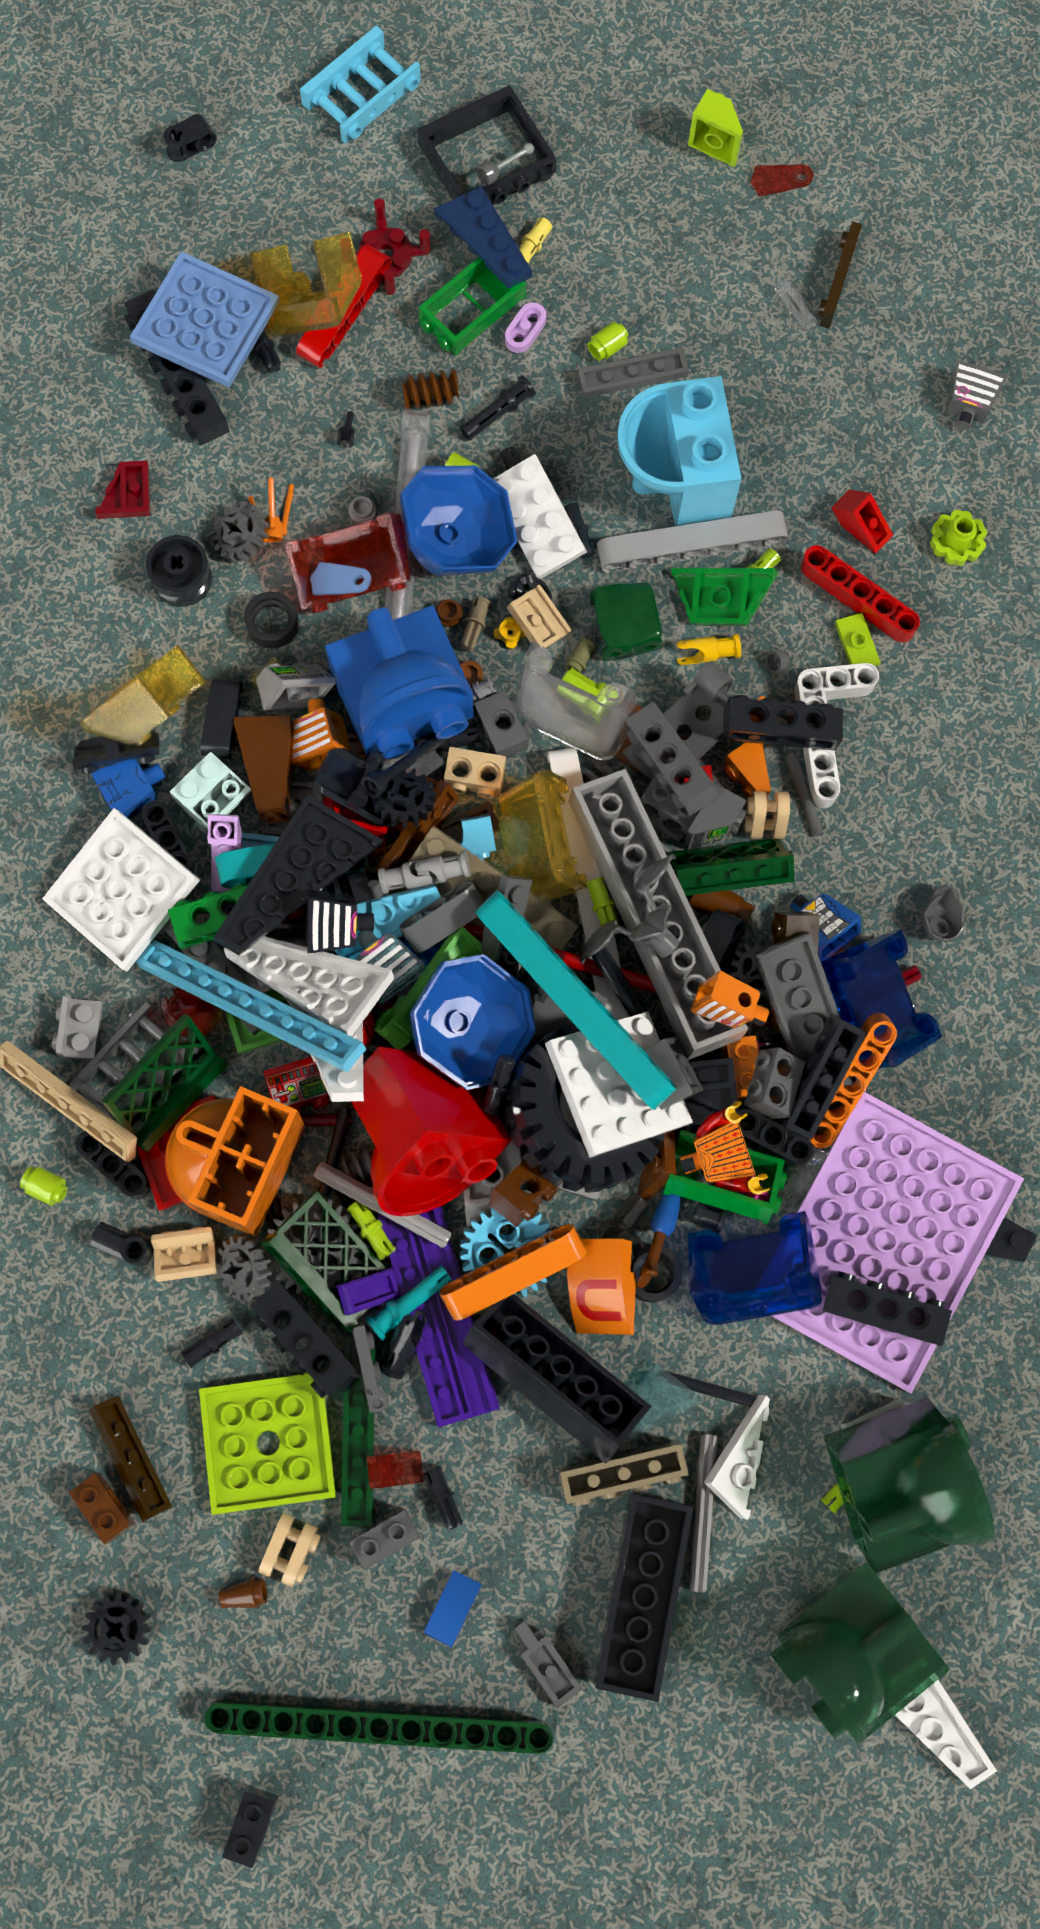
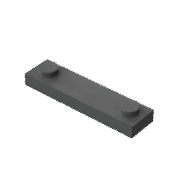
M683 347L577 369V377L583 398L679 379L689 375Z

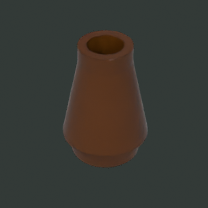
M255 1576L219 1590V1602L222 1609H259L262 1604H266L268 1601L265 1580L263 1578L257 1579Z

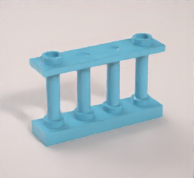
M378 26L372 28L300 88L301 101L305 108L310 111L314 106H321L341 124V141L345 144L350 139L358 138L363 128L406 92L414 91L421 81L419 63L415 62L408 69H405L384 50V32ZM372 58H378L398 77L389 85H386L365 64ZM353 74H359L379 93L367 101L346 80ZM334 90H340L360 109L348 117L327 96Z

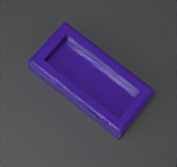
M393 1268L337 1285L345 1315H351L401 1297Z

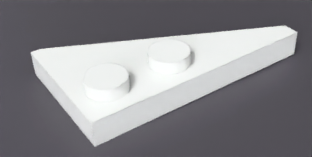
M758 1395L704 1480V1483L739 1518L748 1520L751 1510L746 1509L750 1488L755 1489L756 1471L759 1467L763 1441H759L762 1421L767 1422L769 1415L770 1399L766 1395Z

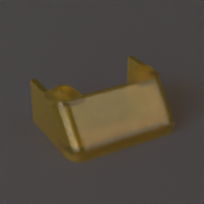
M351 232L313 241L324 290L312 292L311 282L302 271L293 272L287 244L250 253L258 286L279 295V303L267 322L273 334L286 335L328 329L341 324L361 284V273L357 263Z
M177 645L117 689L79 723L88 733L128 745L135 742L139 746L152 736L149 731L181 708L178 704L180 701L207 681L180 646Z

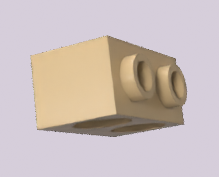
M450 747L444 781L450 784L456 794H465L466 791L477 793L478 797L484 799H493L494 796L500 797L506 767V756ZM458 768H463L468 773L463 777H457L453 772ZM485 773H492L496 778L491 782H487L481 776Z

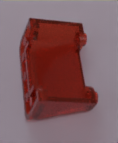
M387 513L377 516V520H368L363 524L321 536H312L300 542L297 539L284 543L301 609H311L312 614L329 610L328 604L390 588V592L406 589V583L411 581L401 514ZM324 562L364 568L371 574L372 580L370 586L361 593L315 596L312 594L310 577L318 564ZM364 578L359 579L357 585L362 584Z

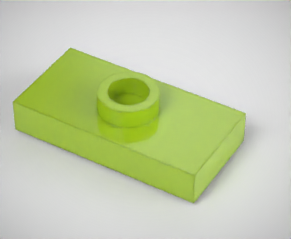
M863 613L836 620L835 626L849 664L870 663L875 667L879 666L881 662Z

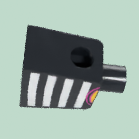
M307 890V953L356 946L357 931H374V913H357L355 898Z

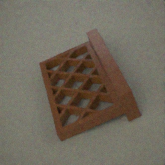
M407 768L405 771L410 773L412 769ZM416 772V776L419 777L420 775H422V774ZM426 776V783H433V791L436 794L434 811L428 812V819L425 821L419 818L418 826L408 822L406 829H403L401 822L395 827L388 828L385 836H377L383 840V847L372 851L354 867L358 869L365 867L367 874L379 879L378 869L402 867L403 863L409 862L433 826L439 828L460 798L450 784L443 780L437 782ZM400 833L395 843L388 845V836ZM384 855L376 869L373 868L371 859Z

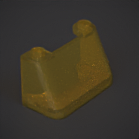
M549 770L534 773L498 795L493 804V811L499 822L508 874L510 876H521L531 879L530 893L544 902L587 888L586 874H578L576 872L574 864H577L578 861L576 857L570 854L561 810V804L566 803L565 797L561 795L569 792L567 780Z

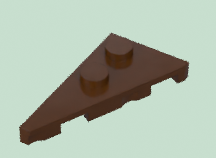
M674 1130L665 1133L664 1141L655 1146L659 1152L653 1161L645 1165L646 1168L642 1170L637 1193L638 1199L648 1201L666 1184L669 1174H676Z

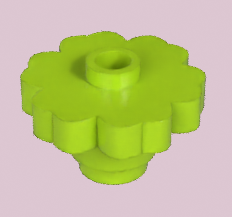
M954 510L950 516L942 514L931 529L933 537L930 541V546L937 557L945 556V562L949 565L963 566L967 560L976 561L986 547L984 539L987 535V530L980 519H972V514L969 511Z

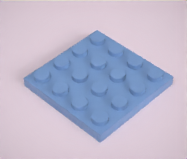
M181 251L130 335L131 343L230 388L279 303V295Z

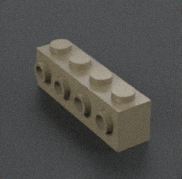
M678 1440L614 1455L607 1464L601 1459L558 1468L564 1499L567 1504L572 1503L573 1506L591 1503L590 1498L603 1496V1499L615 1498L621 1495V1491L632 1488L633 1492L648 1490L652 1488L651 1484L663 1481L664 1485L682 1481V1476L689 1475L682 1444Z

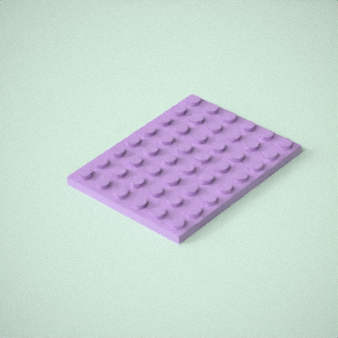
M864 1092L838 1134L748 1303L912 1394L937 1345L819 1310L828 1275L837 1276V1272L841 1271L855 1275L854 1282L866 1285L867 1280H872L885 1284L884 1291L896 1294L897 1288L915 1293L914 1299L926 1303L927 1297L945 1302L944 1308L952 1310L951 1319L1024 1178ZM853 1290L849 1294L848 1300L850 1305L858 1307L863 1303L864 1296L860 1290ZM888 1298L881 1300L878 1305L881 1315L887 1316L893 1311V1303ZM918 1307L911 1309L908 1314L911 1324L917 1325L923 1319V1313Z

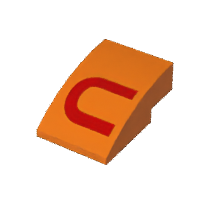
M581 1239L587 1253L581 1260L567 1267L569 1299L576 1332L578 1334L634 1335L636 1273L631 1272L632 1241L624 1239Z

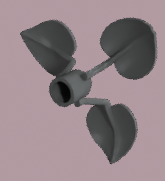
M669 854L650 865L635 884L637 891L642 889V893L652 910L646 919L633 932L617 925L618 922L616 920H611L599 927L584 946L580 959L582 964H584L585 959L603 949L616 933H622L628 936L632 942L638 941L646 948L651 946L662 958L667 957L676 949L679 940L667 929L669 925L666 923L670 912V905L665 903L656 907L649 894L651 885L660 879L670 861L675 859L673 854Z

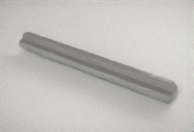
M321 1162L314 1173L316 1179L437 1246L444 1248L451 1237L450 1231L419 1214L413 1216L389 1215L379 1207L372 1188L325 1162Z
M701 1434L699 1446L689 1589L700 1593L707 1590L714 1492L704 1483V1480L716 1463L717 1436L713 1434Z

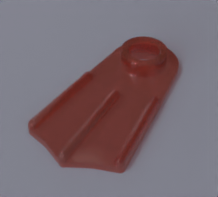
M804 164L755 166L750 183L755 188L758 196L761 197L806 187L812 182L814 174L812 169ZM803 174L806 178L800 180L796 176Z

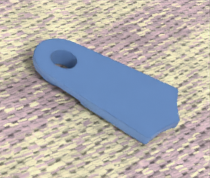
M320 562L310 577L312 594L319 596L361 593L370 586L371 574L364 568ZM364 578L363 583L357 585L358 580Z

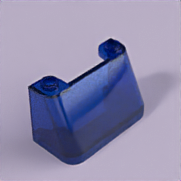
M902 929L885 933L821 962L841 1019L861 1029L870 1015L883 1013L894 1024L897 1030L896 1040L879 1068L896 1067L942 1038L936 1019L927 1012L915 1011L897 960L902 959L908 953V944ZM887 1025L878 1026L874 1034H883L887 1030ZM866 1050L862 1052L859 1059H868L872 1055V1051Z
M805 1211L788 1213L779 1221L780 1231L723 1242L718 1233L709 1229L688 1234L689 1293L705 1322L712 1325H723L811 1309L821 1304L820 1278L810 1222Z

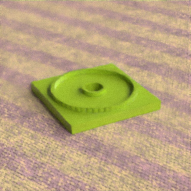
M309 1374L199 1389L211 1515L336 1497L325 1396L321 1398L310 1386L314 1380ZM266 1431L276 1433L280 1439L278 1450L270 1455L260 1452L257 1446L258 1437Z

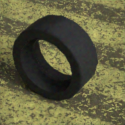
M268 591L258 594L250 600L245 608L244 621L248 635L256 644L264 648L275 649L283 647L292 641L298 632L299 619L295 605L287 596L279 592ZM269 606L282 608L288 616L286 627L274 634L259 631L255 624L257 613Z
M651 1244L643 1245L632 1252L631 1272L635 1273L638 1262L648 1255ZM664 1245L660 1257L670 1267V1280L664 1288L658 1291H649L636 1286L635 1297L641 1301L651 1303L664 1301L675 1293L681 1283L682 1268L680 1260L672 1250Z

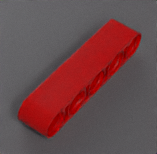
M365 244L300 339L296 348L297 355L318 368L324 366L322 365L326 358L329 359L383 280L384 272L389 270L391 266V257L369 244Z
M813 545L806 549L800 569L808 579L856 613H863L867 621L894 640L905 643L913 639L920 625V618L915 611L820 545ZM809 560H816L820 565H813ZM831 576H839L843 581H835ZM854 592H862L865 595V597H858L854 594ZM878 607H882V608H884L888 613H886V614L880 613V612L877 610V608H878ZM899 624H907L910 627V630H905L901 628Z

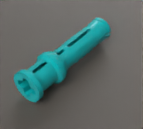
M440 1265L438 1269L396 1302L394 1299L392 1301L389 1300L386 1303L387 1307L373 1318L369 1316L366 1318V1321L383 1341L386 1338L385 1334L397 1326L404 1315L410 1314L453 1280Z

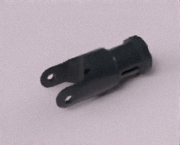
M416 1311L413 1316L410 1314L404 1315L399 1326L394 1330L388 1344L390 1349L386 1358L380 1361L379 1364L380 1371L384 1375L394 1379H402L404 1377L405 1365L409 1357L414 1355L427 1321V1316L423 1311Z

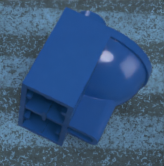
M433 605L393 620L388 608L376 609L367 616L368 630L325 645L330 673L335 678V685L367 758L370 752L380 753L385 757V760L399 758L414 748L413 740L431 733H435L438 739L451 738L463 732L468 727L467 720L473 718V692Z

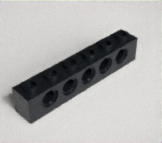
M154 289L124 302L127 311L124 319L131 331L135 329L155 296ZM140 347V349L142 350V352L148 351V350H146V349ZM148 351L151 356L148 358V362L154 374L158 372L161 374L163 379L160 380V384L167 396L172 394L175 400L172 402L176 414L179 418L184 416L187 421L184 427L190 439L196 438L199 445L202 446L229 433L227 420L202 375ZM175 367H178V368H179V369H177V370H175V371H170L172 368H175ZM185 389H192L191 391L186 393L182 392ZM197 411H204L199 415L194 414Z

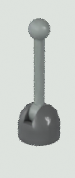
M526 143L522 150L497 165L490 161L483 162L476 167L478 179L486 187L491 185L498 179L499 169L524 154H532L534 146L531 143Z

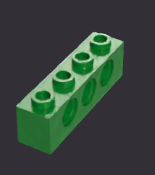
M236 884L230 888V891L220 894L218 891L210 892L203 895L202 899L194 902L190 900L180 901L173 905L174 908L168 909L174 933L181 950L213 940L228 916L223 913L224 908L229 904H236L248 884ZM200 913L210 915L208 921L203 924L196 923L195 918Z

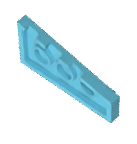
M435 884L358 902L357 913H374V931H357L356 946L335 950L337 955L357 960L365 956L361 954L371 952L380 943L382 945L390 938L395 940L403 936L399 929L401 923L441 897ZM368 933L373 936L376 942L380 940L376 947L367 952H364L366 948L360 942V939L364 938Z

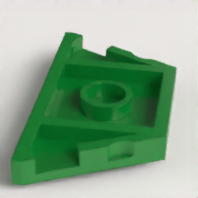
M671 568L672 576L675 578L679 588V595L685 604L688 619L692 625L747 626L778 573L775 568Z

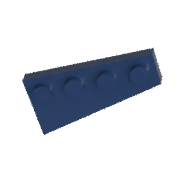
M482 186L434 208V215L440 221L443 220L449 226V230L456 237L459 236L468 245V249L474 255L477 254L485 262V266L508 289L532 278L533 271Z

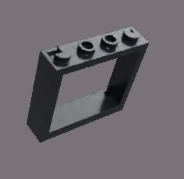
M510 85L417 129L418 145L452 200L464 194L438 154L435 146L506 112L510 114L527 143H531L534 146L533 152L539 161L484 187L483 190L491 203L500 204L506 200L507 196L515 192L522 193L530 185L538 181H547L556 173V157Z

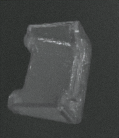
M532 642L524 657L516 700L519 709L517 714L519 720L571 747H576V749L596 759L609 760L613 758L627 737L626 732L629 731L625 720L636 713L634 689L615 682L605 685L598 697L551 675L549 671L553 665L552 654L545 647Z

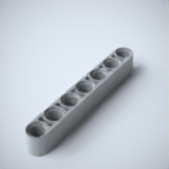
M776 510L607 537L597 543L602 571L609 573V570L617 569V571L635 569L637 565L643 564L647 567L663 564V561L668 560L678 562L690 560V557L693 556L703 558L715 556L718 552L724 551L728 554L744 551V548L749 547L759 549L771 547V544L774 543L783 545L789 540L783 512Z

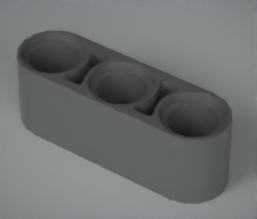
M466 881L401 923L399 929L414 953H421L478 917L475 911L484 903V900L472 881Z

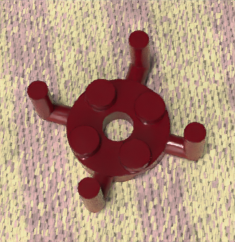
M378 198L374 201L377 229L366 231L363 234L359 251L365 244H369L379 251L389 249L393 252L392 256H390L392 259L389 270L384 272L383 278L385 292L388 295H393L396 291L395 278L403 274L408 266H410L412 257L424 256L430 253V233L426 229L419 232L420 245L411 246L409 239L402 229L387 227L385 201ZM346 238L339 240L341 262L343 264H351L359 251L350 252L349 240Z

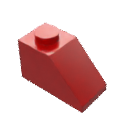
M848 489L831 507L840 525L875 554L893 536L875 499L869 492Z

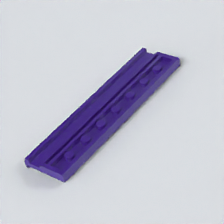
M441 1206L419 1214L448 1230ZM377 1212L378 1218L383 1224V1231L396 1248L389 1257L401 1297L438 1269L440 1265L452 1280L461 1277L451 1238L447 1245L441 1248ZM440 1290L410 1313L413 1316L416 1311L421 1310L427 1316L416 1352L438 1428L500 1409L488 1366L462 1345L470 1328L475 1323L473 1315L462 1320H454L439 1294Z

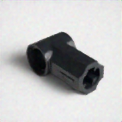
M102 1221L95 1228L91 1236L90 1246L126 1261L133 1266H145L152 1259L153 1249L147 1241ZM141 1244L143 1246L142 1255L137 1259H132L131 1249L135 1245Z

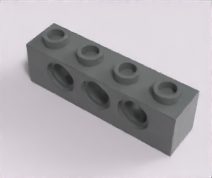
M654 701L625 720L629 731L626 732L628 739L634 747L639 745L642 748L641 757L649 768L654 765L658 771L655 776L662 787L665 789L669 786L673 792L670 797L678 810L684 808L688 815L691 816L719 798L711 779ZM659 737L658 740L649 742L652 738ZM674 757L671 762L664 763L666 759ZM690 778L688 782L679 784L682 779Z

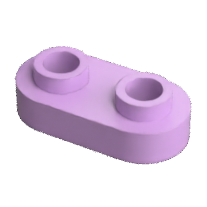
M528 303L520 309L505 332V344L510 351L522 353L530 348L546 324V311L543 306L538 303ZM534 317L537 319V321L530 322L528 321V319ZM521 338L523 341L515 342L514 339Z

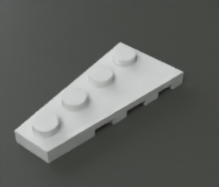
M922 1655L870 1689L970 1789L997 1772Z

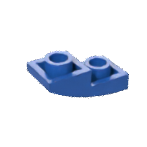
M454 1570L431 1615L424 1634L452 1648L482 1584Z

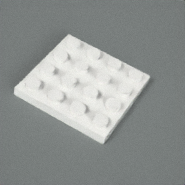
M113 808L42 899L122 970L128 971L169 920L168 909L174 908V904L184 901L200 879L124 814Z
M649 1012L617 1020L643 1050L660 1041ZM581 1031L552 1039L545 1043L589 1158L693 1123L684 1100L663 1110L660 1107L656 1110L651 1109Z

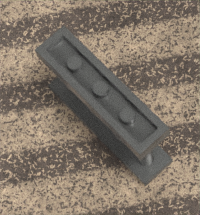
M147 1002L142 1006H136L128 1015V1022L81 1072H75L66 1083L77 1093L80 1092L91 1103L115 1121L116 1119L101 1101L104 1097L89 1085L88 1082L100 1070L114 1083L118 1084L125 1075L109 1062L120 1048L137 1063L145 1053L131 1042L129 1038L140 1026L157 1041L166 1033L149 1018L154 1010ZM198 1047L193 1050L192 1061L201 1053ZM185 1048L177 1049L175 1063L183 1062ZM174 1069L172 1083L181 1074L182 1069ZM165 1070L156 1071L155 1084H163ZM162 1090L153 1091L151 1105L161 1095ZM145 1092L136 1093L134 1106L143 1105ZM141 1112L132 1114L131 1126L141 1117Z

